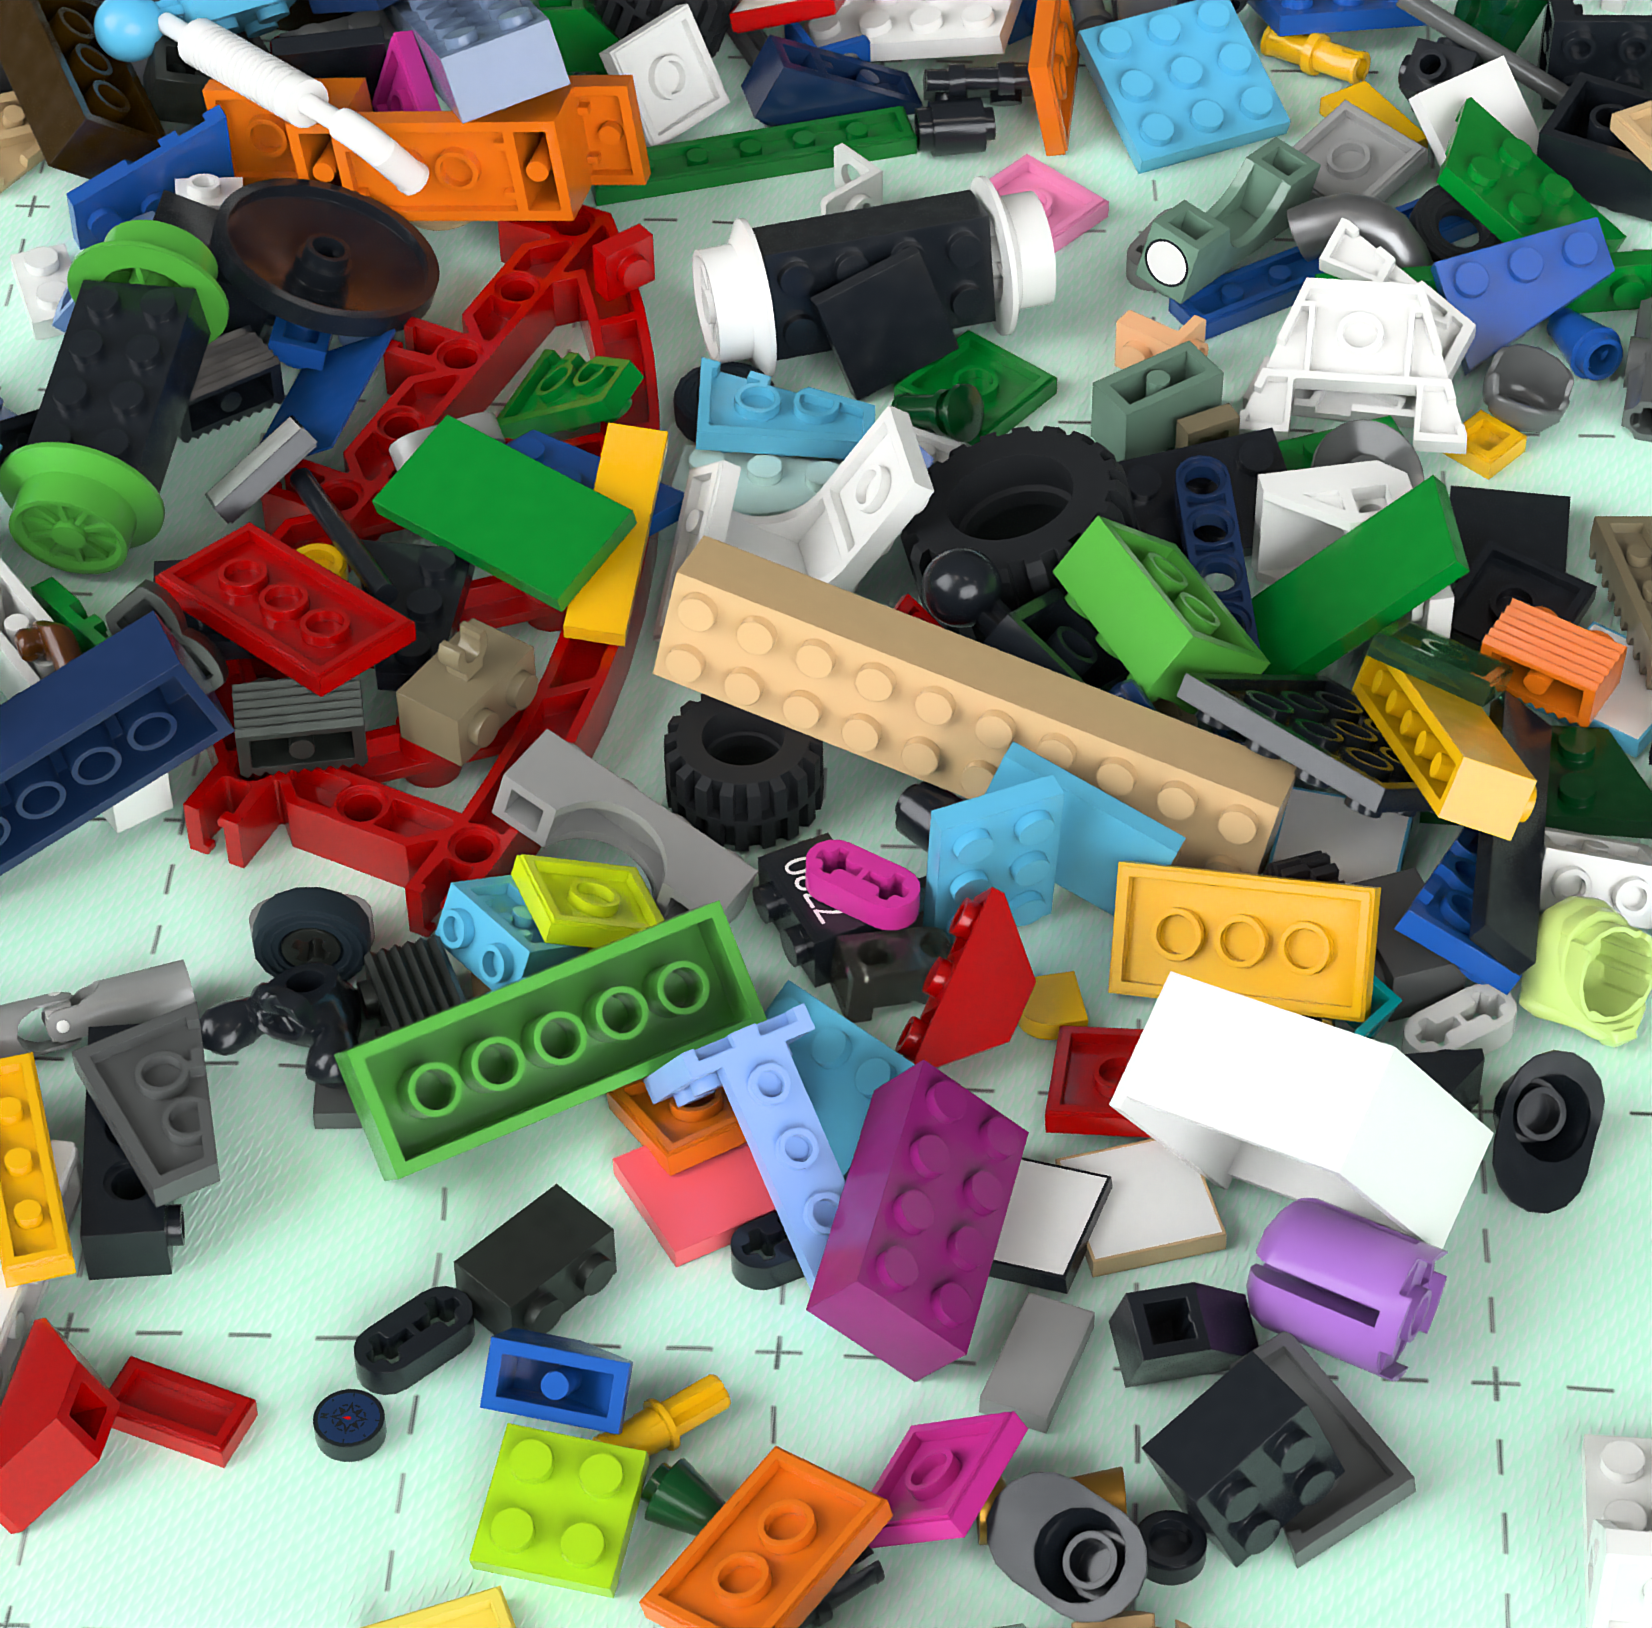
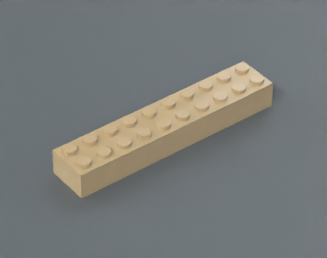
M705 535L676 572L653 670L654 675L968 799L985 795L1004 755L1014 741L1185 837L1186 839L1171 865L1262 874L1296 780L1294 774L1295 765L1280 759L1264 757L1251 751L1246 746Z

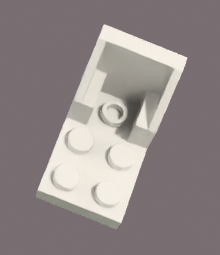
M1379 460L1258 474L1251 562L1257 581L1272 585L1413 489L1408 474ZM1450 585L1392 623L1397 626L1399 642L1441 655L1447 661L1455 598Z
M1584 1434L1581 1464L1586 1628H1652V1438Z

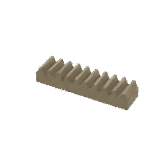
M1595 516L1590 534L1589 557L1590 559H1596L1595 571L1596 573H1602L1601 585L1603 588H1608L1607 599L1609 602H1614V615L1621 616V631H1627V645H1633L1634 660H1640L1639 672L1641 675H1646L1645 686L1647 690H1652V516Z

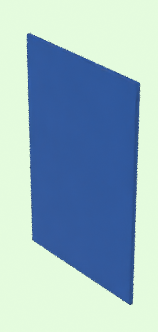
M392 329L386 331L381 336H371L328 351L322 371L309 368L301 369L262 441L288 417L293 415L317 441V447L307 456L332 449L396 330Z

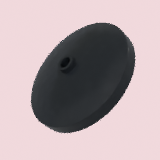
M280 178L258 181L241 187L230 194L220 206L211 235V250L218 268L232 286L243 296L265 311L283 320L323 333L351 337L381 336L386 331L395 329L396 332L404 330L405 323L412 316L422 319L428 312L439 282L440 270L436 255L431 245L415 226L396 211L369 196H364L357 191L326 182Z

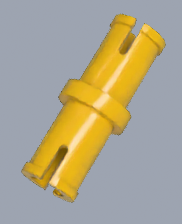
M1267 26L1261 39L1260 48L1263 55L1299 65L1303 73L1312 76L1323 73L1354 85L1364 81L1369 72L1371 58L1368 52L1358 51L1331 42L1330 37L1324 33L1278 36L1270 26Z

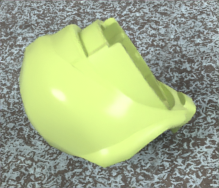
M1569 896L1547 908L1539 915L1536 963L1522 973L1519 999L1521 1007L1537 1018L1575 1028L1589 1037L1598 1040L1602 1045L1617 1047L1636 1039V1031L1646 1009L1645 1001L1652 989L1651 936L1640 929L1630 926L1624 916L1604 900L1598 898Z

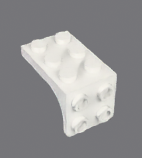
M888 405L818 493L798 508L772 516H751L732 510L725 543L854 593L861 579L880 557L889 552L895 538L914 515L919 514L926 507L930 496L934 493L909 414Z

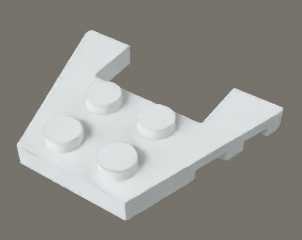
M1341 218L1319 258V270L1343 280L1424 284L1442 346L1448 377L1452 381L1475 338L1476 324L1421 280L1417 283L1396 265V259L1381 246L1376 249L1359 235V228L1351 221ZM1269 356L1264 357L1243 395L1244 409L1254 391V383L1261 369L1266 367L1270 359ZM1295 389L1291 416L1354 421L1372 420L1390 415L1398 427L1414 428L1417 397Z
M1306 278L1277 336V345L1266 367L1261 369L1254 383V391L1246 408L1241 410L1239 414V435L1273 428L1277 442L1289 439L1293 393L1295 389L1407 395L1417 397L1413 433L1414 450L1466 454L1467 433L1464 423L1462 424L1453 384L1448 377L1442 346L1424 284Z

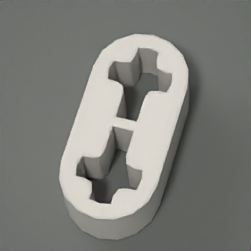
M1489 984L1469 986L1408 1018L1403 1029L1401 1052L1403 1054L1436 1052L1444 1049L1464 1050L1482 1048L1484 1055L1510 1041L1514 1033L1516 1021V1000L1510 992L1506 995ZM1476 1013H1479V1014H1480L1479 1016L1473 1018V1017H1474V1014H1476ZM1445 1041L1444 1046L1439 1047L1438 1044Z

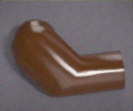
M46 620L33 622V627L19 629L14 636L15 644L22 660L33 662L40 657H44L46 661H52L55 670L83 654L74 632L62 623Z

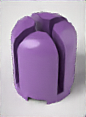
M1300 1198L1283 1208L1264 1230L1256 1249V1254L1265 1263L1263 1266L1256 1263L1250 1267L1246 1288L1250 1314L1263 1328L1277 1334L1283 1331L1288 1332L1301 1344L1393 1382L1398 1381L1409 1368L1396 1362L1407 1342L1411 1343L1419 1331L1427 1334L1430 1329L1447 1278L1446 1275L1434 1271L1435 1261L1448 1254V1251L1319 1198Z

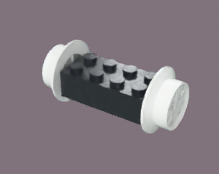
M977 176L972 180L970 190L751 228L745 218L735 219L728 244L697 249L693 252L692 278L700 328L711 360L721 362V364L749 359L755 368L772 378L775 374L776 362L778 360L833 351L810 298L912 245L919 250L951 329L992 322L995 330L1000 335H1011L1016 328L1020 309L1048 305L1055 298V253L1049 223L1042 203L1033 191L1000 196L989 178Z

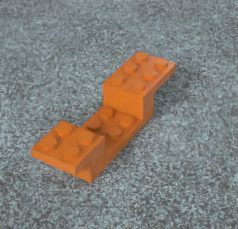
M568 75L570 85L464 124L453 111L373 112L366 78H314L323 83L327 89L328 103L338 109L349 108L362 115L389 135L415 159L428 167L429 178L425 186L419 192L410 196L401 193L397 186L364 159L333 139L329 129L321 124L316 123L309 128H298L215 79H209L202 90L207 111L220 105L227 117L234 177L243 178V187L258 181L280 178L326 182L357 191L364 196H369L396 211L408 221H574L592 185H646L651 175L633 75Z

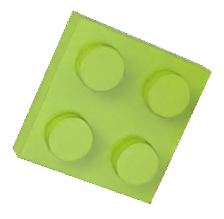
M507 1423L469 1558L473 1569L614 1598L650 1465L647 1451Z

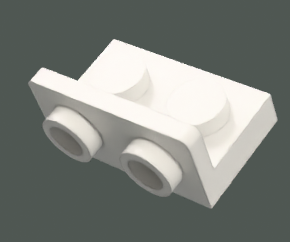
M1545 827L1539 911H1545L1569 896L1594 897L1604 900L1626 918L1630 926L1651 929L1652 849L1649 845Z

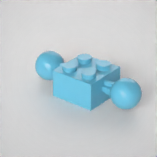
M105 0L96 12L94 33L98 44L109 56L123 62H137L152 55L155 43L164 36L159 31L158 17L165 12H169L187 23L197 18H207L234 34L246 31L248 38H254L277 29V22L290 14L289 8L296 0H160L156 2L152 0Z

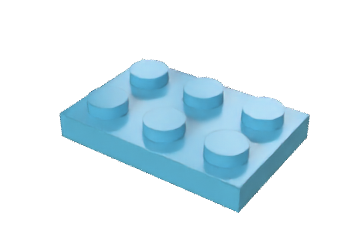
M1054 774L931 811L922 932L932 951L953 945L956 936L949 933V928L963 900L967 897L973 900L975 896L991 887L1004 892L1016 926L1029 925L1042 916L1051 914L1065 794Z

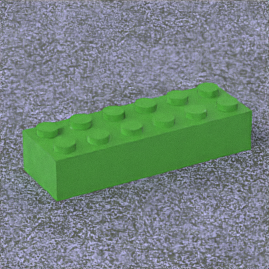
M720 900L696 907L334 1054V1057L384 1181L401 1179L649 1076L684 1052L701 1048L725 1038L737 1030L754 1023L764 1022L767 1018Z

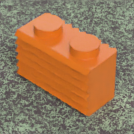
M1512 598L1510 605H1507L1504 613H1501L1499 620H1496L1493 628H1490L1488 635L1485 634L1481 645L1475 679L1479 685L1487 683L1490 689L1498 688L1501 693L1506 690L1515 698H1521L1524 704L1532 703L1535 709L1543 707L1547 714L1554 712L1558 719L1565 717L1570 724L1577 722L1580 727L1587 728L1620 683L1628 647L1615 642L1612 637L1602 631H1589L1563 620L1546 607H1533Z

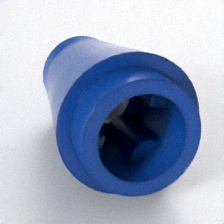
M1563 308L1549 318L1546 327L1547 333L1575 375L1583 379L1598 381L1611 376L1618 369L1623 359V348L1619 335L1613 329L1589 319L1570 308Z

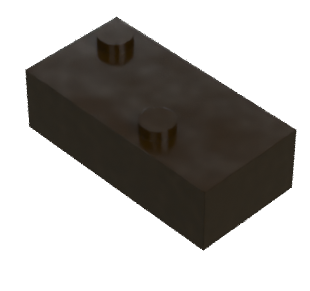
M0 0V62L49 167L90 180L124 159L135 162L160 147L157 140L164 137L166 133L132 63L112 58L104 52L97 42L94 33V18L102 2L97 0Z

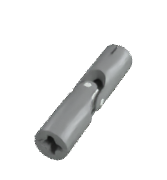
M184 960L98 980L79 989L74 995H71L69 992H52L0 1005V1058L33 1052L34 1057L68 1049L79 1043L82 1037H88V1027L141 1024L195 1002ZM43 1008L41 1019L44 1026H46L51 1040L33 1042L19 1037L18 1026L21 1020L30 1012Z

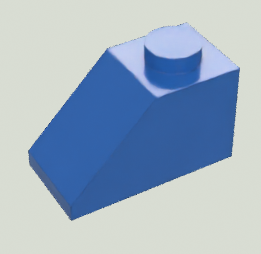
M511 1327L491 1337L480 1408L619 1435L622 1433L633 1361L581 1340Z

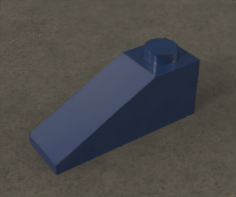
M771 34L741 84L754 118L770 127L896 106H903L906 114L911 115L914 114L915 108L923 106L907 72Z

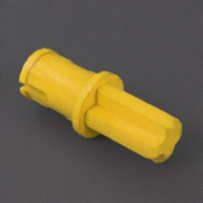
M709 1374L661 1403L655 1398H649L644 1401L643 1410L623 1422L622 1433L619 1435L603 1432L593 1437L592 1440L647 1451L649 1457L665 1448L669 1451H674L681 1445L680 1436L729 1408L731 1399L718 1376Z

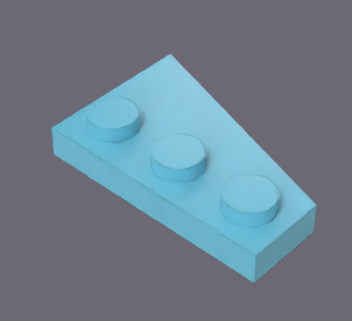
M788 980L764 1013L768 1020L803 1003L808 1010L815 1029L791 1043L789 1047L793 1054V1062L846 1182L873 1091L915 1064Z

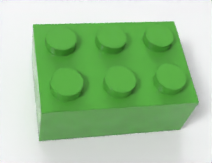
M1097 516L1052 571L1068 592L1065 595L1068 605L1079 615L1090 620L1099 632L1095 636L1098 644L1107 653L1124 664L1130 672L1127 680H1135L1150 701L1155 702L1158 698L1174 702L1187 713L1196 714L1198 711L1196 707L1177 697L1186 673L1262 674L1271 664L1174 543Z

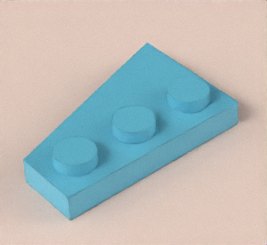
M701 357L696 450L721 451L722 453L772 454L781 457L832 458L844 461L875 423V405L811 387L801 389L797 393L771 386V376L750 371L747 379L721 372V362Z

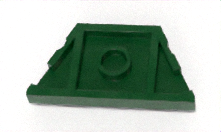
M1551 725L1552 736L1545 827L1589 835L1652 839V791L1611 732L1604 728ZM1428 811L1420 812L1419 823L1463 826L1439 818L1436 814Z

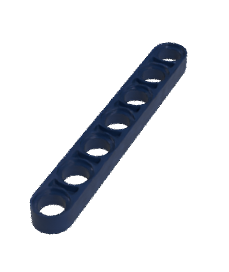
M1201 455L1190 457L1179 465L1175 477L1174 500L1183 554L1202 578L1210 574L1219 573L1229 576L1235 584L1230 589L1213 592L1260 649L1230 474L1227 467L1218 459ZM1195 478H1207L1216 483L1218 488L1212 493L1202 495L1191 492L1186 487V483ZM1214 525L1221 528L1226 533V537L1213 543L1204 542L1194 535V531L1201 526ZM1212 727L1213 734L1244 745L1245 742L1233 739L1226 730Z

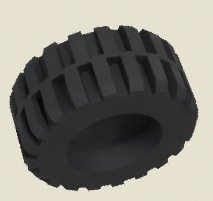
M1029 426L1012 428V433L997 436L996 432L981 436L980 442L969 447L962 444L950 451L949 459L943 463L936 461L928 468L927 471L934 493L930 496L926 507L919 514L914 515L905 526L900 537L923 608L944 629L983 643L987 638L975 626L952 627L937 620L926 607L921 589L922 578L927 566L937 555L951 548L967 547L976 549L988 556L1000 573L1002 582L1000 599L1014 611L1056 587L1064 595L1068 593L1052 571L1097 516L1139 531L1141 529L1122 465L1116 461L1115 455L1100 443H1095L1090 437L1076 431L1066 435V432L1060 427L1044 426L1042 431H1032Z

